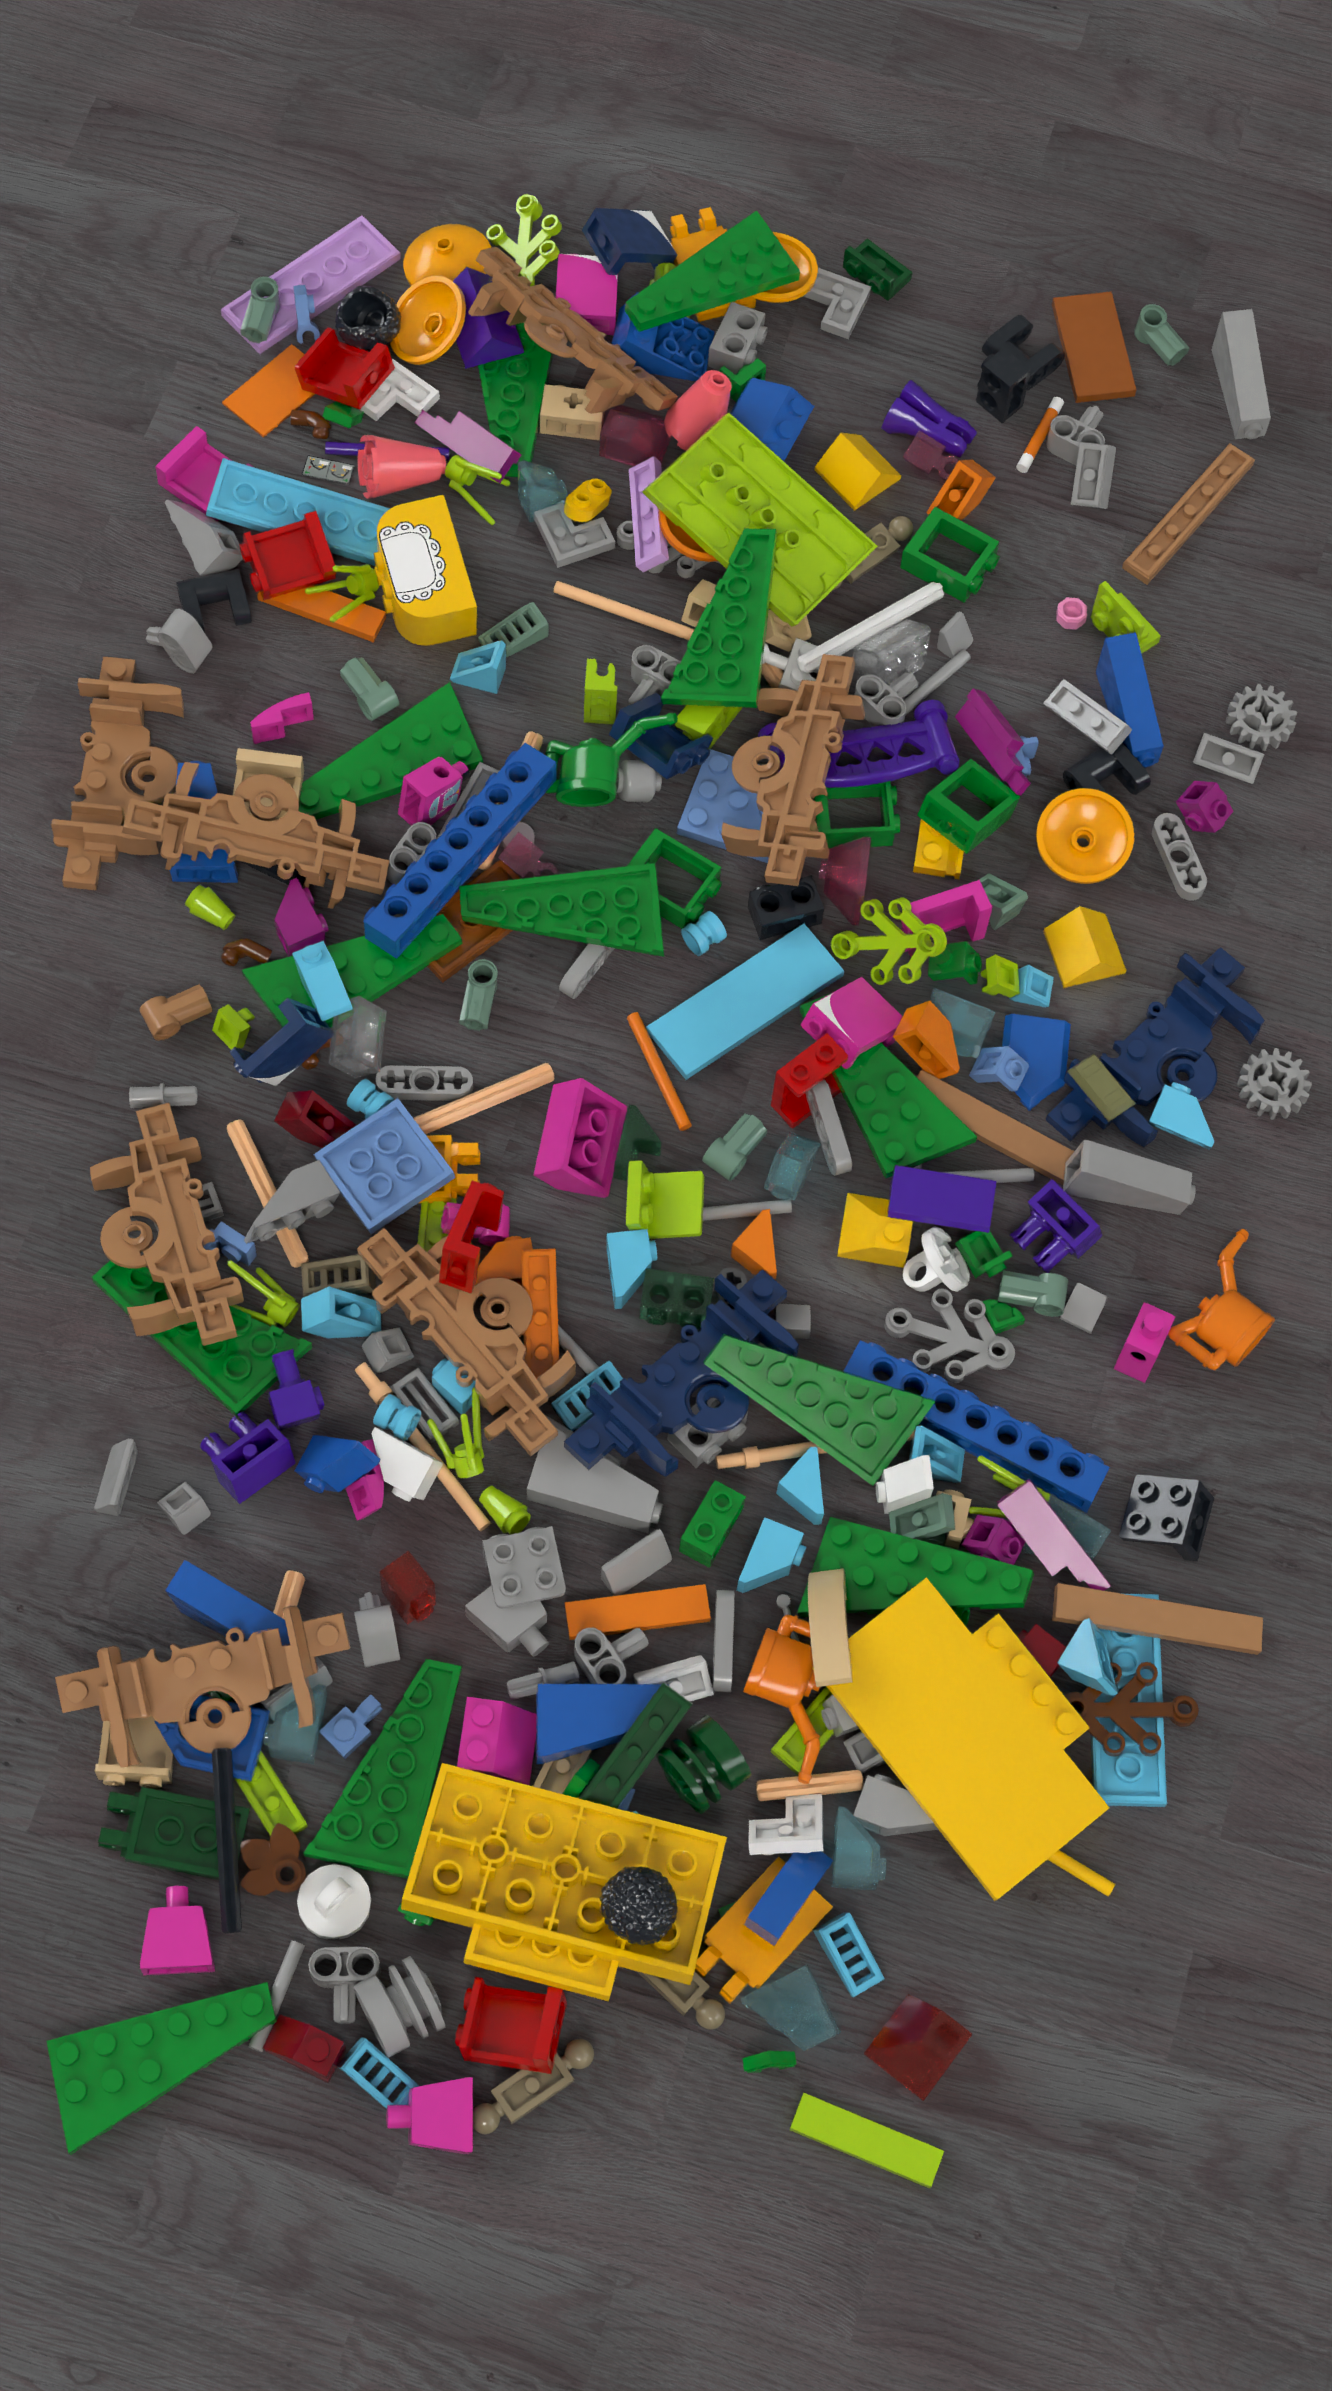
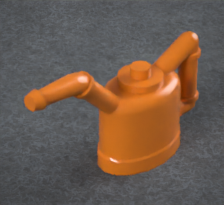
M1245 1229L1236 1232V1236L1221 1251L1217 1261V1266L1220 1267L1224 1294L1221 1297L1216 1294L1211 1300L1205 1297L1198 1306L1202 1310L1199 1316L1172 1326L1168 1332L1169 1338L1175 1342L1176 1346H1181L1199 1360L1203 1367H1208L1211 1370L1218 1369L1225 1360L1234 1367L1238 1366L1257 1346L1275 1322L1273 1316L1268 1312H1264L1237 1291L1233 1258L1249 1237V1233ZM1196 1332L1198 1338L1214 1349L1215 1352H1209L1191 1338L1189 1334Z
M785 1615L782 1617L777 1631L770 1628L766 1629L743 1692L789 1708L804 1739L803 1743L806 1745L801 1771L798 1772V1781L803 1784H809L820 1751V1735L816 1733L801 1701L803 1696L809 1697L811 1690L818 1692L820 1687H816L811 1646L790 1638L793 1631L810 1638L809 1622L798 1618L797 1615Z

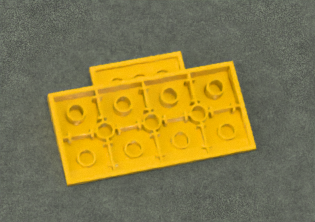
M926 1577L848 1639L853 1682L826 1687L920 1807L934 1822L935 1826L994 1901L1002 1897L1110 1808L1064 1751L1067 1746L1085 1733L1089 1726L999 1613L971 1634Z
M442 1763L403 1893L401 1909L471 1927L472 1932L464 1957L465 1964L609 2001L618 1966L691 1985L727 1837ZM642 1866L659 1871L663 1877L668 1878V1883L672 1885L675 1891L678 1908L677 1917L667 1935L662 1937L659 1942L644 1946L637 1943L630 1944L627 1940L615 1935L614 1931L609 1930L608 1925L604 1922L605 1918L600 1908L602 1904L600 1901L601 1890L609 1879L624 1867Z

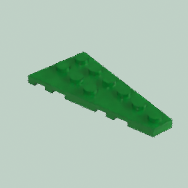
M756 210L629 299L625 304V312L640 332L798 281L800 270Z
M744 528L729 559L727 570L723 578L719 579L715 587L716 592L710 604L707 603L687 644L686 653L681 663L677 664L673 672L674 677L668 689L664 690L660 698L662 704L757 708L777 543L776 529Z
M447 683L302 783L298 811L314 816L315 820L339 813L341 799L353 802L358 807L401 793L403 777L437 757H443L451 766L461 761L468 767L469 771L476 769L479 762L483 763V758L451 683Z
M655 863L459 886L461 916L465 922L664 957Z
M825 996L801 1005L800 1012L803 1018L807 1015L812 1004ZM881 1042L861 1053L850 1068L844 1069L840 1066L832 1072L885 1179L892 1176L895 1165L913 1168L975 1143L977 1140V1136Z
M834 1517L829 1519L811 1573L844 1568L847 1592L846 1613L867 1612L868 1615L882 1613L926 1577L953 1611H957V1608L979 1607L980 1610L1024 1608L1034 1577V1572L1031 1569ZM808 1583L797 1612L799 1618L809 1617Z
M431 1659L425 1660L404 1693L403 1699L393 1715L389 1717L383 1726L379 1737L371 1745L342 1791L341 1797L321 1824L322 1827L307 1846L303 1853L305 1857L408 1879L430 1805L462 1666Z
M268 1982L46 2041L68 2153L72 2155L81 2149L84 2144L98 2135H103L121 2120L132 2113L140 2111L186 2081V2078L198 2070L206 2068L215 2062L218 2057L235 2046H240L264 2028L277 2022Z

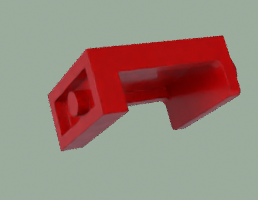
M329 327L295 365V371L302 390L357 409H361L395 369L387 345L377 342L370 352L339 342L335 330Z
M316 511L304 514L303 520L252 536L250 531L243 533V543L239 544L240 552L244 562H250L254 573L249 574L254 591L261 592L263 601L336 578V572L333 571L335 563Z
M826 1033L776 1071L771 1107L792 1129L812 1115L806 1098V1092L824 1079L829 1086L832 1098L841 1092L832 1072L848 1060V1054Z
M471 1181L442 1248L439 1283L472 1294L477 1280L481 1248L470 1243L478 1227L495 1232L500 1227L504 1192L494 1185Z
M475 1977L473 1988H467L465 1993L464 2010L467 2011L464 2024L460 2023L458 2025L455 2044L459 2046L464 2061L552 2074L567 2006L564 1991L561 1988L548 1987L547 1994L488 1986L483 1978Z

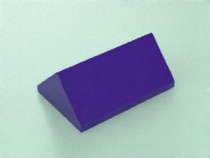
M468 267L453 280L463 292L466 303L464 324L456 340L465 369L524 353L515 325L509 326L506 324L511 314L507 310L487 316H471L468 313L482 286L491 283L493 278Z
M895 1165L890 1183L887 1217L989 1233L996 1181Z

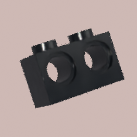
M1005 347L995 355L990 354L981 365V378L977 384L978 393L976 402L1001 423H1004L1023 407L1031 372L1029 367Z
M812 875L800 877L798 886L784 884L773 886L761 885L749 892L748 910L760 940L789 933L802 924H805L807 927L822 924L824 907ZM801 898L806 903H797L794 899ZM772 907L775 909V911L768 912L765 911L763 908Z

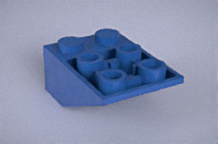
M624 304L619 309L612 344H619L620 349L636 361L634 367L639 366L649 374L697 381L707 370L709 347L713 341L715 331L688 317H684L639 332L626 314Z

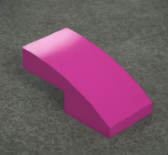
M309 692L285 699L255 717L250 722L254 744L284 738V726L314 720Z
M373 1439L361 1442L377 1456ZM380 1464L346 1487L357 1521L382 1508L384 1479Z

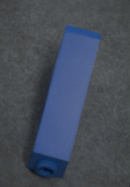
M1136 632L1105 638L1096 668V675L1108 711L1129 725L1132 731L1122 743L1144 768L1150 767L1158 763L1163 749V742Z
M190 761V763L199 764V769L191 784L188 796L211 799L218 793L211 763ZM178 763L176 784L184 763ZM223 849L214 850L212 859H209L204 852L198 851L196 861L191 860L192 855L182 853L180 860L169 870L173 882L238 883L235 861L228 864V854Z
M186 1560L183 1561L165 1590L181 1613L225 1637L226 1633L233 1627H239L244 1631V1641L248 1640L253 1632L278 1628L282 1645L290 1643L285 1619ZM232 1633V1639L235 1641L239 1640V1635Z
M538 1684L536 1692L537 1764H545L620 1742L661 1684Z

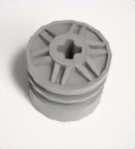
M411 1956L402 1960L407 1977L404 1979L401 1978L394 1965L388 1967L392 1985L385 1988L376 1975L353 1986L366 2018L388 2058L410 2047L407 2028L413 2026L423 2039L429 2037L423 2022L424 2019L429 2018L437 2032L445 2028L440 2000L428 1976L416 1965Z

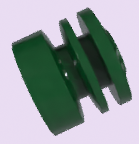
M708 1715L703 1716L687 1728L686 1734L691 1744L690 1748L680 1739L674 1738L670 1742L672 1751L667 1747H662L656 1754L664 1775L673 1790L700 1814L709 1809L708 1799L714 1803L721 1800V1795L716 1785L717 1781L726 1789L733 1791L752 1775L738 1747L723 1728Z

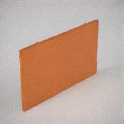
M291 344L222 401V404L264 438L291 415L292 409L297 410L315 395L314 393L302 390L295 371V365L305 354Z

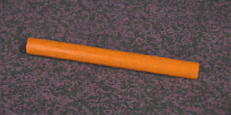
M634 1012L628 1015V1023L679 1130L685 1131L689 1129L692 1124L639 1013Z

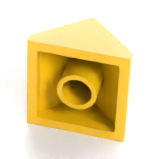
M849 433L839 434L814 469L854 511L901 479V475L862 435Z
M1079 906L1044 928L1043 932L1063 988L1126 973L1124 962L1106 914Z

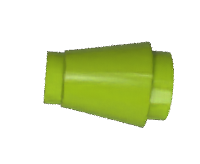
M201 884L191 892L185 902V906L190 909L189 913L223 930L228 928L236 916L210 887L205 888Z
M489 1486L481 1494L479 1502L483 1504L503 1533L508 1532L510 1535L520 1533L529 1523L531 1515L527 1512L526 1505L494 1486Z

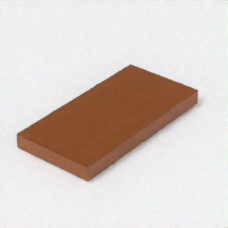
M1112 291L1053 298L1052 308L1062 349L1065 353V361L1075 402L1135 397L1136 386Z
M500 859L466 885L520 878ZM459 889L436 916L444 914L461 936L463 944L437 961H432L427 967L443 983L513 930L463 921Z

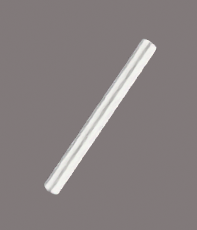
M931 582L799 656L797 659L799 670L810 673L820 667L823 654L840 656L938 601L944 596L943 586L940 583Z

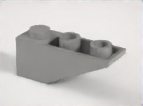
M169 499L165 501L170 518L176 525L182 537V543L187 548L194 562V567L200 576L231 571L243 559L239 542L233 531L211 517L206 516V514L190 504Z
M320 1160L292 1170L253 1222L244 1239L246 1244L257 1239L260 1241L268 1240L279 1230L284 1228L289 1230L295 1229L303 1224L306 1219L313 1216L321 1218L333 1210V1204L340 1191Z
M876 1774L875 1777L867 1775L850 1824L883 1836L939 1830L908 1790L895 1786L896 1782L889 1777Z

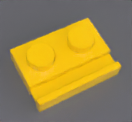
M920 819L913 872L945 877V875L955 876L954 879H959L964 852Z

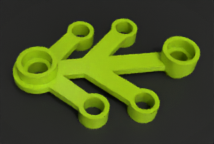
M524 194L518 198L516 203V211L520 216L518 244L507 236L505 230L499 224L490 226L486 236L493 245L500 246L522 267L518 277L523 276L532 282L530 286H535L534 277L550 261L555 260L559 256V248L554 241L549 239L561 231L562 224L556 215L546 216L541 223L543 229L531 240L532 224L541 216L543 208L535 196ZM539 250L541 255L528 266L529 259Z
M904 897L892 900L889 903L888 910L893 918L900 919L914 934H905L883 913V905L879 900L871 899L861 905L862 916L866 920L872 921L886 935L858 936L852 931H843L832 938L831 948L833 953L840 959H847L856 955L859 950L889 949L880 964L871 970L873 982L883 985L892 980L893 968L907 948H916L910 961L899 968L898 975L900 980L906 984L917 981L921 977L920 968L928 956H938L946 948L947 938L942 928L933 923L925 925L911 912V904ZM897 904L901 905L902 913L899 912ZM870 905L874 908V914L870 911ZM930 935L934 940V944L931 942ZM907 968L911 970L912 978L908 975ZM880 969L884 972V978L880 975Z

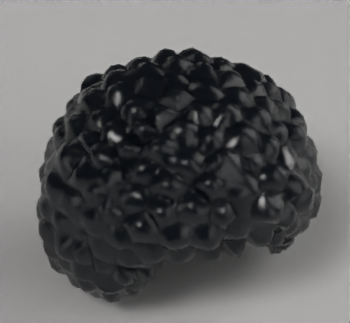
M357 286L347 293L338 304L335 327L341 339L348 345L370 352L377 342L387 345L397 336L401 329V313L394 299L384 294V292L372 286Z
M642 1866L624 1867L615 1876H612L601 1890L600 1901L602 1904L600 1908L605 1918V1924L608 1925L609 1930L614 1931L615 1935L627 1940L630 1944L637 1943L644 1946L659 1942L662 1937L667 1935L676 1920L678 1908L675 1891L672 1885L668 1883V1878L663 1877L659 1871Z

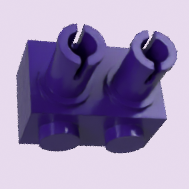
M1053 1179L1028 1201L1031 1216L1013 1233L1009 1234L1011 1239L1016 1244H1019L1023 1251L1045 1230L1053 1234L1054 1240L1037 1256L1032 1258L1039 1267H1042L1045 1273H1049L1068 1253L1070 1255L1073 1254L1079 1259L1103 1236L1100 1226Z
M286 1350L272 1355L271 1360L274 1364L280 1386L277 1390L269 1392L268 1399L277 1429L281 1431L319 1419V1410L324 1409L323 1407L325 1406L319 1386L312 1388L310 1380L301 1379L294 1357V1350Z
M245 1412L237 1414L242 1420L241 1423L235 1416L229 1422V1429L240 1438L231 1446H228L216 1432L209 1434L214 1441L213 1443L205 1437L200 1444V1448L211 1458L219 1483L239 1504L296 1464L289 1440L269 1419L257 1426Z

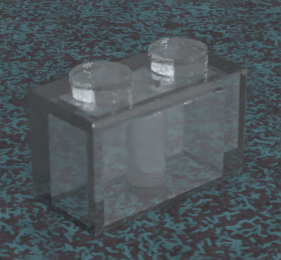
M361 996L349 999L353 1007L352 1010L333 1017L332 1031L335 1035L331 1037L328 1062L329 1065L355 1079L378 1073L381 1070L387 1013L386 1010Z

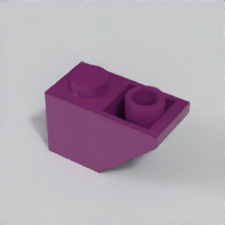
M297 878L290 881L274 919L276 934L288 957L293 956V952L324 941L326 945L325 933L329 931L321 913L316 915L312 907L315 903L308 887L302 889Z

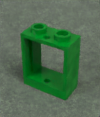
M934 507L903 550L900 568L929 584L931 582L940 583L943 586V592L965 603L971 593L974 595L978 593L984 582L983 576L987 571L991 573L995 569L1000 559V556L997 555L999 541ZM939 534L980 555L966 576L925 555Z
M970 759L926 794L917 816L968 854L1011 818L1020 796L1015 794L1013 790L974 760ZM964 786L993 810L981 820L976 821L947 797L959 787Z
M890 781L858 787L826 788L828 795H817L813 798V801L822 802L824 810L816 816L815 821L818 831L825 834L829 849L893 846L895 834L900 833L899 814H894L893 805L897 804L896 786L890 785ZM879 797L882 819L881 827L830 829L827 799Z
M655 828L627 866L656 863L660 857H663L704 882L684 909L659 894L661 917L682 929L691 921L695 923L704 911L705 906L703 904L709 897L713 899L722 886V881H720L721 867Z

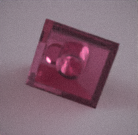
M623 405L615 406L610 409L600 433L599 456L631 466H636L653 456L662 463L672 435L669 437L666 433L665 418Z
M862 837L829 848L828 860H821L819 879L825 880L823 893L845 918L855 926H859L861 905L865 896L871 837Z

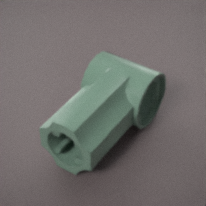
M259 277L251 284V298L240 329L241 336L246 337L250 342L260 344L262 341H267L274 315L280 309L279 290L274 279Z
M1156 304L1146 305L1141 310L1134 329V335L1141 343L1149 344L1167 366H1173L1180 362L1188 353L1189 347L1166 321L1167 313L1161 306Z
M355 657L346 662L345 666L340 670L341 678L357 697L359 707L368 720L373 721L399 706V700L394 689L387 681L381 682L364 658Z
M479 959L474 961L468 969V981L459 1024L467 1029L480 1031L488 1028L494 994L497 990L498 977L496 966L489 960ZM485 975L491 980L487 983H479L475 978Z
M745 1113L723 1139L719 1137L711 1144L702 1161L725 1179L732 1181L744 1167L747 1156L767 1135V1129L757 1117Z
M1003 1270L999 1285L998 1301L1033 1307L1036 1313L1044 1316H1061L1064 1314L1068 1279L1055 1273H1043L1039 1276H1032Z

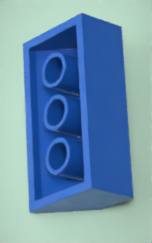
M752 377L746 384L730 414L784 461L814 406L790 386Z

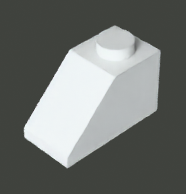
M374 1427L372 1437L376 1453L381 1459L379 1464L384 1481L394 1486L391 1492L408 1502L411 1501L412 1497L424 1500L443 1462L406 1441H402L390 1432Z
M922 1455L883 1470L881 1482H876V1498L878 1503H883L884 1514H889L893 1510L931 1497L934 1487L930 1456Z

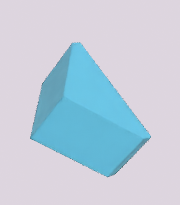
M501 640L459 653L450 680L456 684L497 694L506 669V643Z
M922 1425L916 1426L911 1441L909 1460L922 1455H929L932 1479L953 1483L961 1482L965 1449Z
M810 1447L780 1480L776 1494L814 1525L822 1523L824 1509L817 1447Z
M1090 1618L1085 1619L1080 1624L1057 1663L1072 1680L1110 1696L1115 1695L1118 1692L1104 1634Z

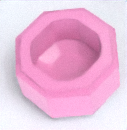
M1067 597L1058 604L1056 621L1064 629L1077 630L1086 622L1087 605L1079 598Z

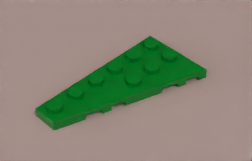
M525 322L516 324L515 327L524 353L478 365L490 432L521 454L518 462L512 464L505 476L528 479L540 423L544 386L548 383L553 354L540 347L529 337L524 327Z
M444 914L435 916L397 959L367 940L365 936L326 946L353 1007L350 1011L325 1020L329 1027L332 1028L429 966L432 961H437L462 945L461 936ZM293 956L242 970V974L281 1028L289 1021L278 1006L287 998L315 1008L301 982Z
M109 1261L92 1276L93 1283L128 1316L127 1307L144 1306L168 1300L164 1283L153 1281L146 1267L124 1268ZM229 1306L237 1333L235 1338L203 1346L196 1321L150 1335L237 1418L238 1413L244 1412L278 1380L274 1364L271 1360L272 1355L293 1349L295 1360L298 1362L312 1348L311 1342L302 1338L297 1339L284 1333L283 1329L274 1325L269 1326L253 1319L250 1314L232 1306Z
M723 1334L703 1361L710 1369L872 1486L935 1403L934 1399Z

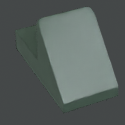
M988 873L979 880L993 907L989 921L992 929L996 930L1020 913L1028 899L1027 892Z
M941 1493L889 1512L891 1533L932 1544L944 1543L946 1541L945 1533L955 1530L952 1495Z

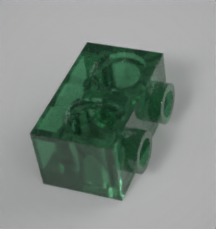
M646 1268L639 1319H644L652 1325L672 1323L679 1324L682 1328L686 1325H693L697 1330L700 1329L701 1322L706 1319V1308L711 1303L714 1278ZM663 1295L667 1298V1301L657 1304L651 1300V1297ZM694 1299L699 1301L702 1306L693 1309L686 1306L685 1302Z

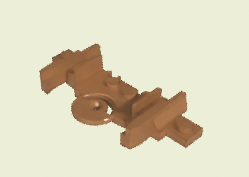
M492 247L480 251L476 261L484 267L485 273L493 278L491 283L482 286L468 313L471 316H487L507 310L511 313L506 321L507 325L512 326L525 322L524 327L527 334L540 347L560 357H575L588 368L595 369L585 387L587 390L585 396L590 399L585 411L589 414L604 412L611 407L623 404L626 398L632 397L635 393L643 398V403L653 410L660 411L674 404L678 397L675 393L639 366L634 367L636 361L622 351L619 344L613 345L605 341L606 334L598 331L578 313L570 310L571 305L563 298L556 299L553 293L542 284L530 286L531 281L523 276L518 277L522 267L499 248ZM568 340L572 344L571 348L566 345Z
M823 654L816 681L802 680L798 691L784 688L760 689L758 697L759 711L764 710V712L784 717L778 719L772 736L753 738L744 743L734 755L732 761L733 776L740 787L757 794L756 803L758 809L763 812L760 830L747 829L723 822L721 835L726 850L730 853L748 857H769L764 875L767 883L798 886L806 857L823 859L829 857L830 852L826 836L823 832L818 831L815 821L816 816L824 809L822 802L813 801V798L817 795H828L825 781L831 762L829 752L837 753L842 749L844 737L842 730L845 719L842 718L863 720L865 717L862 698L857 695H848L856 665L854 657ZM771 745L779 748L785 755V762L781 770L778 755L769 750ZM762 759H769L766 765L761 766L757 764Z
M103 657L99 679H78L77 685L80 696L98 698H93L89 707L92 733L86 732L80 738L82 749L86 754L81 781L74 786L76 795H84L85 799L81 802H71V821L53 819L51 824L54 844L58 847L68 848L62 880L63 886L67 888L97 890L101 862L116 863L119 852L134 855L159 854L162 842L122 833L130 798L158 804L164 801L166 793L174 794L176 789L178 762L166 750L151 746L150 731L144 727L145 710L169 713L184 718V702L180 688L155 683H134L136 662L132 659ZM134 765L136 766L132 770V781L137 788L144 791V796L133 792L126 783L127 774ZM145 775H153L155 777L150 782L142 780Z
M190 762L183 764L178 776L175 793L165 794L163 806L133 798L129 800L122 833L162 842L160 854L163 858L167 859L165 867L167 870H171L180 860L182 853L192 855L191 860L196 861L198 851L204 852L209 859H212L214 850L223 849L228 854V864L235 860L267 868L277 864V874L282 879L291 878L294 869H296L301 876H305L303 887H309V884L324 887L326 873H329L328 879L333 880L328 908L331 909L343 899L346 887L379 895L383 893L389 860L357 853L360 840L351 837L356 817V804L341 799L339 806V830L335 832L318 826L314 816L299 812V802L294 789L285 780L270 774H257L246 778L238 785L234 795L217 793L211 799L190 797L188 793L199 769V764ZM262 798H269L272 801V805L264 806L260 800ZM244 801L249 802L250 811L255 817L247 811ZM281 810L287 812L282 818H280V819H278V820H275V821H267V820H273V819H275L276 817H278V815L280 814Z
M169 1103L136 1111L143 1139L129 1143L131 1155L109 1159L90 1167L94 1191L130 1185L127 1188L130 1207L114 1213L102 1228L100 1240L103 1252L110 1261L124 1268L135 1269L147 1266L153 1281L164 1283L168 1300L154 1304L127 1307L136 1336L151 1335L196 1321L203 1346L235 1338L237 1333L229 1306L242 1303L244 1298L241 1284L237 1277L221 1280L216 1264L220 1258L219 1249L206 1250L204 1248L207 1243L215 1242L214 1232L206 1229L198 1199L204 1194L202 1183L198 1179H191L187 1165L202 1159L198 1141L194 1137L179 1139ZM131 1216L147 1217L157 1225L159 1229L158 1237L151 1247L153 1233L150 1226L141 1221H131ZM138 1230L141 1232L137 1238H130L128 1236L132 1231Z
M384 1228L357 1248L358 1254L383 1282L372 1292L373 1298L376 1300L377 1310L383 1314L397 1303L405 1312V1317L410 1321L411 1325L420 1320L428 1322L429 1327L422 1332L423 1340L433 1341L454 1367H460L456 1371V1382L458 1385L468 1387L474 1380L476 1382L475 1392L479 1395L480 1405L486 1408L492 1416L505 1406L508 1407V1411L484 1428L485 1437L488 1441H491L508 1429L526 1452L532 1456L558 1436V1430L542 1413L539 1407L547 1402L549 1397L565 1387L576 1375V1362L567 1350L557 1363L536 1379L524 1361L527 1354L526 1347L519 1339L528 1329L533 1315L530 1296L520 1284L506 1278H491L475 1285L471 1294L439 1283L442 1248L447 1236L437 1242L428 1252L419 1244L405 1252ZM481 1294L486 1298L480 1308L483 1321L493 1328H502L507 1325L510 1326L509 1328L491 1330L482 1326L477 1321L474 1315V1305ZM494 1304H502L504 1311L500 1314H495L491 1308Z
M297 1606L283 1608L290 1641L289 1644L285 1645L281 1643L278 1628L253 1632L249 1639L244 1641V1631L239 1627H233L226 1633L228 1645L220 1640L181 1648L173 1643L170 1645L172 1656L168 1661L159 1660L156 1656L155 1648H152L145 1657L122 1661L119 1647L115 1645L103 1647L97 1652L99 1667L55 1677L62 1712L66 1713L99 1705L102 1721L110 1722L112 1746L121 1768L141 1763L133 1744L128 1719L152 1716L159 1724L178 1722L183 1737L192 1747L212 1754L213 1749L216 1748L233 1749L249 1731L252 1718L250 1705L267 1700L272 1689L291 1682L299 1710L298 1729L313 1725L316 1718L315 1701L308 1677L318 1673L316 1656L351 1648L344 1614L342 1612L302 1621L300 1610ZM232 1633H237L239 1640H233ZM209 1691H221L230 1695L236 1701L240 1710L233 1712L226 1701L220 1698H211L199 1706L196 1713V1721L190 1722L189 1720L194 1701L200 1695ZM213 1709H217L222 1713V1719L218 1723L211 1722L208 1714Z

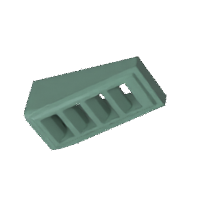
M531 602L480 635L478 641L484 646L494 643L493 640L496 638L499 641L502 640L506 643L507 658L548 637L549 625L535 603ZM521 627L524 633L520 635L516 628ZM509 633L513 640L509 642L504 634Z

